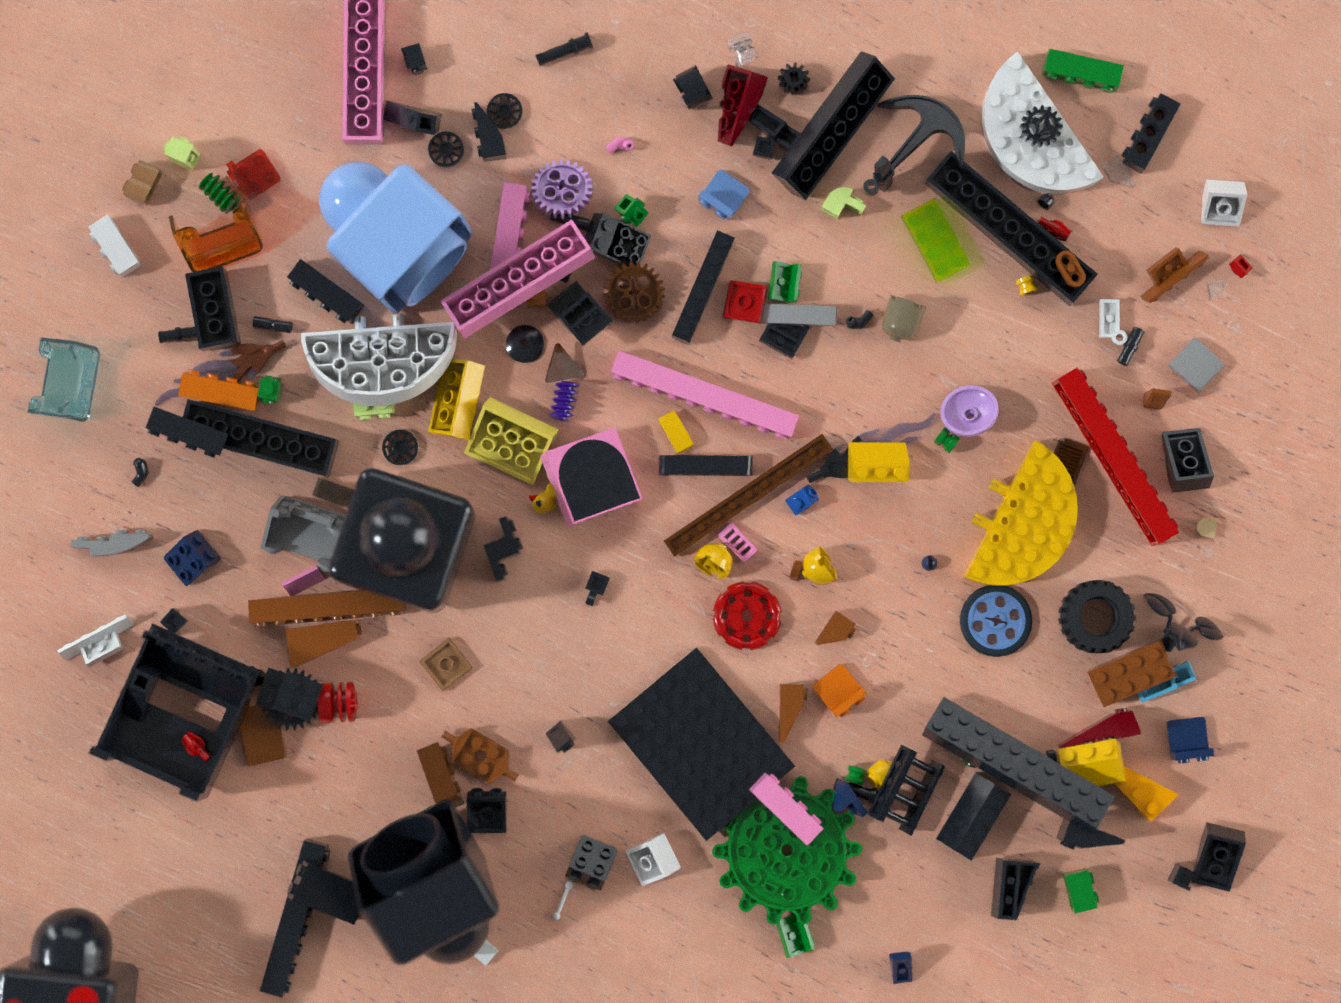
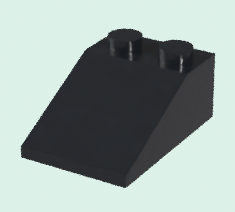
M1200 428L1162 432L1167 476L1172 493L1210 488L1214 474Z
M1064 818L1056 837L1061 841V845L1073 850L1075 847L1091 848L1125 844L1126 841L1098 829L1091 835Z
M1206 822L1200 840L1193 871L1194 875L1191 880L1192 883L1230 892L1246 845L1245 831Z

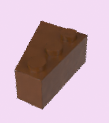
M439 742L416 750L435 804L443 800H451L455 807L464 804L460 793L462 792L460 785L454 778V768L447 760L449 755L446 747H442Z

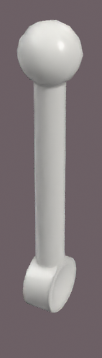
M570 881L566 882V889L558 909L553 914L555 920L560 919V912L569 889L573 887V883Z

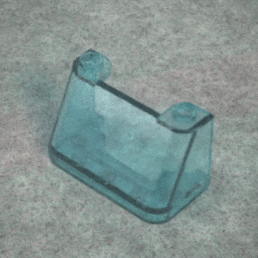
M41 337L39 352L43 358L48 359L42 395H36L31 398L28 413L85 422L91 412L100 360L99 349L77 341Z

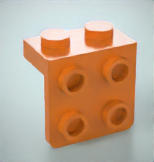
M843 664L836 666L813 685L815 692L835 717L840 715L842 718L850 712V706L854 703L857 706L866 699L864 697L867 694L863 687H860Z

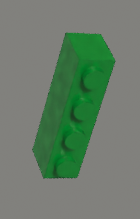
M1049 49L1046 53L1042 75L1046 76L1049 80L1061 79L1065 80L1067 84L1079 83L1083 84L1085 88L1093 89L1097 87L1101 88L1103 92L1113 93L1120 86L1124 65Z

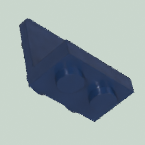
M198 529L185 535L164 556V560L185 586L190 585L207 568L221 560Z
M1204 717L1170 720L1167 722L1172 760H1178V763H1189V759L1197 758V761H1207L1210 756H1214V748H1210L1208 744L1206 720Z

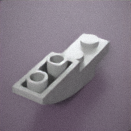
M116 530V533H110V541H108V537H96V541L89 540V537H77V540H71V548L90 549V556L94 557L111 556L136 549L152 540L153 535L147 534L145 530H135V534H128V530Z

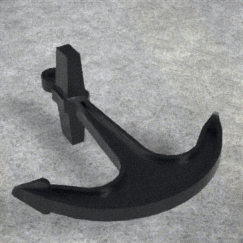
M905 95L877 104V107L885 109L915 110L920 114L921 121L890 161L885 156H882L874 164L875 172L873 173V179H868L863 185L864 192L867 195L874 196L878 193L879 189L885 193L893 184L895 168L935 133H945L952 138L955 155L960 168H962L965 156V134L959 118L947 105L934 98L922 95Z

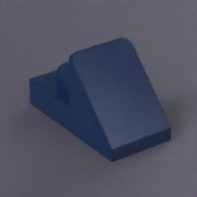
M841 780L837 781L833 810L842 812L847 807L852 815L864 817L868 811L848 783Z
M907 951L891 953L889 957L893 984L913 982L911 953Z

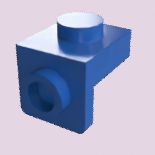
M808 484L785 501L796 516L819 501L816 490Z

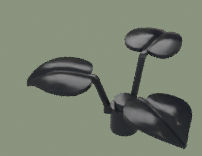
M1156 593L1144 594L1154 612L1168 617L1166 628L1163 631L1165 635L1161 638L1167 652H1171L1175 646L1178 651L1196 647L1198 640L1192 633L1194 630H1199L1202 636L1211 640H1221L1224 637L1215 623L1206 617H1197L1195 619L1196 625L1190 630H1186L1177 623H1171L1173 618L1171 614L1176 613L1174 605L1162 595Z

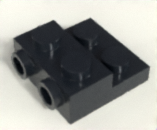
M473 788L471 791H468L467 827L470 832L506 833L507 791H502L501 788H493L491 791Z

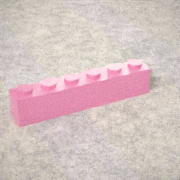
M504 182L490 270L522 250L519 247V242L524 238L525 229H522L523 221L526 222L527 219L525 204L529 203L530 192H528L525 185Z

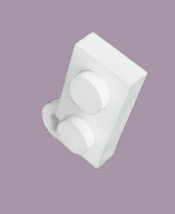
M1100 299L1099 338H1111L1115 345H1123L1127 341V334L1120 330V299ZM1117 334L1122 335V341L1116 339Z

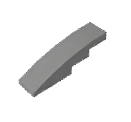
M764 304L760 324L836 326L837 307Z

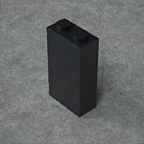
M304 860L296 870L297 876L294 883L292 882L288 887V897L292 901L355 925L360 911L357 906L352 879Z

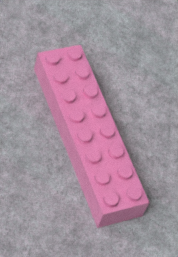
M344 0L342 140L345 145H384L385 0Z
M570 220L442 299L441 303L465 339L593 260L595 256L573 220Z

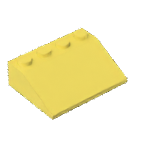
M489 397L481 409L464 453L534 485L543 466L540 455L551 449L559 429Z

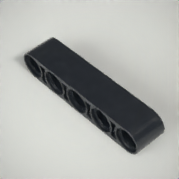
M660 455L659 475L753 476V456Z

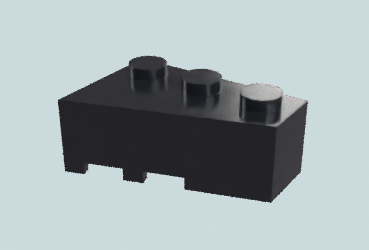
M996 858L991 916L997 919L1017 920L1025 902L1029 886L1033 883L1034 874L1041 863L1031 860Z

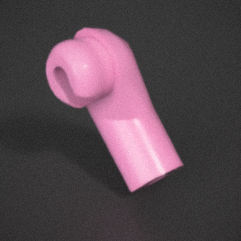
M617 137L606 145L605 148L610 154L617 149L630 151L634 148V143L629 138Z

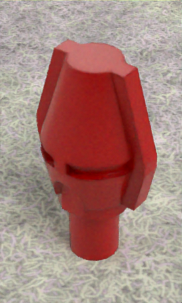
M1041 217L1038 222L1057 240L1066 242L1072 232L1063 222L1056 219L1049 221Z
M188 732L183 736L181 741L189 754L200 756L205 762L211 758V755L206 751V744L201 737L192 732Z

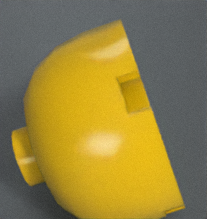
M721 543L704 545L698 550L693 561L696 560L695 566L700 571L709 576L714 573L718 575V579L727 578L732 568V556L727 547Z
M818 546L812 549L803 559L802 574L806 580L810 579L816 585H826L837 580L835 567L831 568L829 562L831 559L823 547Z

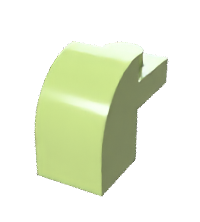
M841 187L833 190L828 195L821 211L838 219L844 206L862 215L866 205L863 204L864 201L855 196L853 198L850 197L853 189Z

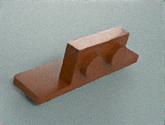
M1175 247L1146 270L1155 285L1140 297L1148 303L1157 301L1162 294L1173 289L1180 280L1187 278L1193 270L1204 265L1205 261L1210 258L1209 255L1198 251L1186 260L1181 250Z

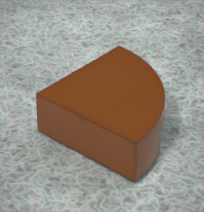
M794 561L789 577L791 580L797 581L803 562Z

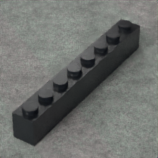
M310 839L303 841L292 878L293 883L297 876L296 870L304 860L323 867L324 861L327 862L330 855V850H327L329 845ZM288 895L260 988V992L281 998L290 991L292 982H289L291 974L294 975L297 968V963L294 962L296 956H300L303 944H300L301 938L306 936L308 930L306 921L307 918H311L313 913L312 908L292 901Z

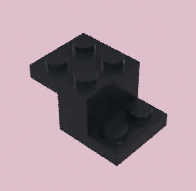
M577 281L547 305L582 346H585L613 322L588 292L586 293Z
M506 516L499 519L505 537L484 545L497 582L507 580L505 576L508 575L505 564L500 562L522 554L520 550L523 549L520 538H516L514 534L517 531L514 521L512 519L509 520Z
M268 668L255 705L310 722L323 684L289 672L283 673Z

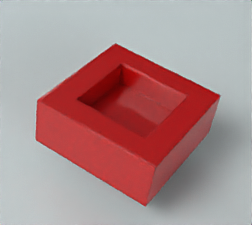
M1241 254L1229 263L1233 273L1240 278H1243L1253 269Z

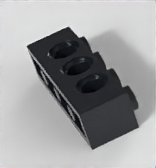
M1162 93L1157 98H1152L1148 105L1151 108L1148 114L1144 113L1139 122L1142 124L1139 131L1135 130L1130 138L1133 141L1131 146H1126L1121 155L1124 157L1121 162L1122 164L1139 173L1146 169L1181 103ZM1154 112H1159L1162 115V120L1156 119ZM1145 129H1151L1153 136H1148L1145 133ZM1136 145L1143 146L1144 153H1139Z

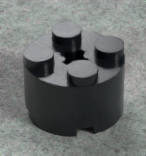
M696 65L676 75V78L673 79L679 92H684L682 98L689 110H694L713 100Z

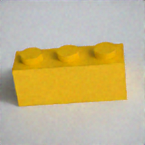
M848 442V481L909 482L910 463L906 442Z
M1116 739L1058 749L1060 765L1097 786L1126 782L1121 747Z

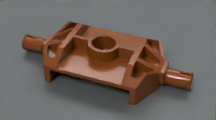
M470 728L456 737L445 730L441 738L452 744L451 762L456 763L484 780L487 784H490L502 775L514 782L519 774H516L508 767L509 750L475 729ZM478 750H483L486 753L485 760L478 761L475 753Z

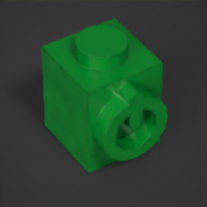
M265 375L264 379L261 378L257 397L262 399V403L273 405V402L280 403L284 385L281 383V378Z

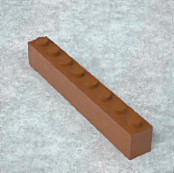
M365 591L248 600L249 622L255 623V627L267 626V622H274L275 625H285L288 620H294V624L305 623V619L312 618L313 622L325 621L324 617H332V620H344V616L351 615V619L363 618V614H370L371 617H380L382 612H390L391 616L401 615V611H406L404 604Z

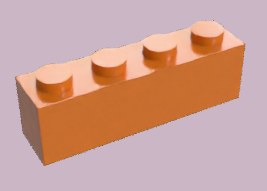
M188 369V372L182 373L178 396L252 411L257 409L259 386H256V382L245 381L244 384L237 382L238 379L226 377V380L219 379V375L207 373V376L199 375V371Z

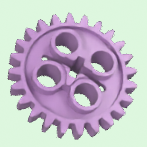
M560 159L559 164H556L552 160V166L545 163L546 169L540 167V174H534L536 180H532V199L535 200L536 206L540 205L541 212L546 209L547 216L552 212L554 218L558 214L561 215L562 219H564L565 214H568L571 218V212L578 215L579 208L585 210L584 204L589 205L588 198H592L591 191H593V185H590L592 184V179L588 178L589 173L584 172L583 166L578 168L577 162L570 165V160H568L566 164H563V160ZM552 177L559 178L558 180H551ZM577 181L576 184H570L569 182ZM554 194L553 197H547L546 195ZM568 197L573 198L571 201H566L565 199Z

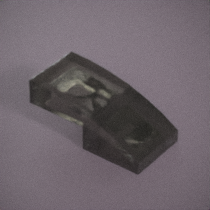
M318 477L312 496L348 508L354 489Z

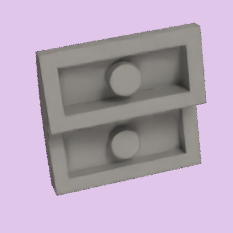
M1195 337L1169 363V368L1180 375L1184 382L1198 393L1225 366L1211 350Z

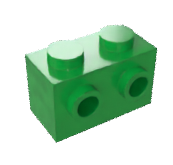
M1083 868L1063 873L1071 911L1076 914L1097 909L1099 897L1097 892L1093 891L1092 884L1095 882L1092 872Z

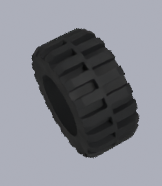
M1092 580L1076 585L1075 588H1071L1068 591V595L1061 601L1063 603L1062 606L1059 607L1058 613H1060V618L1058 621L1062 626V634L1067 637L1066 640L1073 644L1075 648L1087 653H1108L1120 648L1123 642L1128 641L1130 632H1133L1135 628L1133 626V621H1136V615L1133 614L1135 607L1130 602V596L1123 592L1124 589L1120 586H1116L1109 581ZM1091 599H1102L1108 602L1114 613L1112 627L1101 635L1088 633L1080 623V610Z

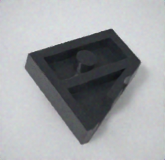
M768 323L759 342L793 359L810 326Z

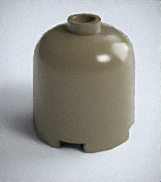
M890 295L882 322L884 332L891 335V340L901 342V339H912L918 331L926 306Z

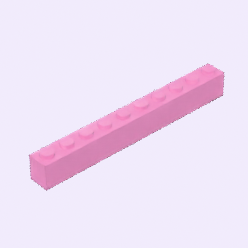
M619 350L611 370V374L614 375L613 378L622 382L625 379L632 381L631 385L638 388L646 386L650 388L649 391L658 395L661 392L668 394L667 398L674 401L682 399L686 401L685 404L696 408L698 405L704 407L703 411L711 414L715 412L721 413V417L732 421L734 418L740 420L739 424L747 427L751 425L757 426L758 431L766 434L769 431L776 433L775 437L783 440L792 437L799 417L797 414Z

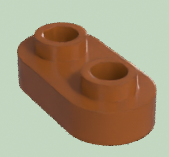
M1070 251L1060 252L1056 257L1055 263L1064 280L1070 287L1081 286L1086 279V275L1075 255ZM1063 258L1068 260L1067 265L1062 263ZM1072 275H1076L1078 277V280L1073 281L1071 278Z

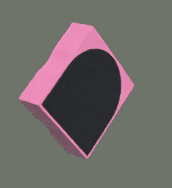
M616 428L551 449L540 455L549 481L555 489L558 505L567 528L642 500Z

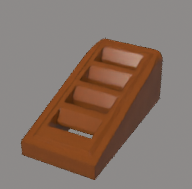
M1156 388L1145 392L1143 407L1162 409L1172 392Z

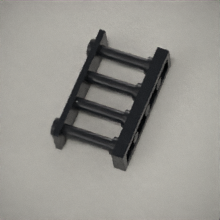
M901 744L867 815L881 822H884L887 817L900 823L899 830L912 836L937 782L942 776L945 766L934 760L929 765L915 758L916 751ZM911 765L926 771L921 782L907 776ZM903 782L918 789L913 800L898 793ZM894 800L909 806L905 817L890 811Z

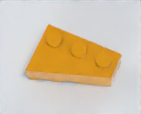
M1124 766L1126 782L1113 784L1135 809L1150 822L1178 796L1175 792Z

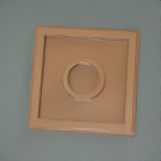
M450 637L419 661L442 691L473 668Z

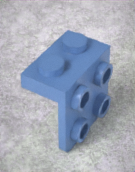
M719 170L706 189L702 190L698 195V200L706 209L710 208L715 211V215L722 220L730 221L750 190L723 170Z

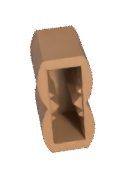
M139 160L131 169L132 177L123 185V194L127 198L147 206L163 172L161 169Z

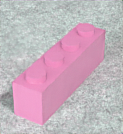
M764 773L749 790L808 846L823 830L820 826L822 821L814 814L810 816L806 812L808 808L801 801L795 802L792 799L794 794L786 787L782 789L778 785L780 781L773 774L769 776Z

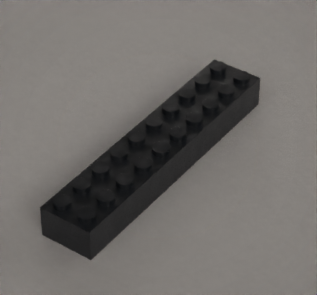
M950 151L926 179L924 184L1029 273L1034 275L1036 279L1068 306H1071L1098 275L1075 255L1085 272L1086 279L1081 286L1070 287L1055 263L1056 257L1060 252L1070 250L966 162L963 161L962 168H960L953 151ZM1063 258L1062 263L1067 265L1068 260ZM1072 275V280L1077 281L1078 277L1076 275Z
M945 697L941 700L923 731L922 736L1091 835L1098 829L1115 798L1114 795Z

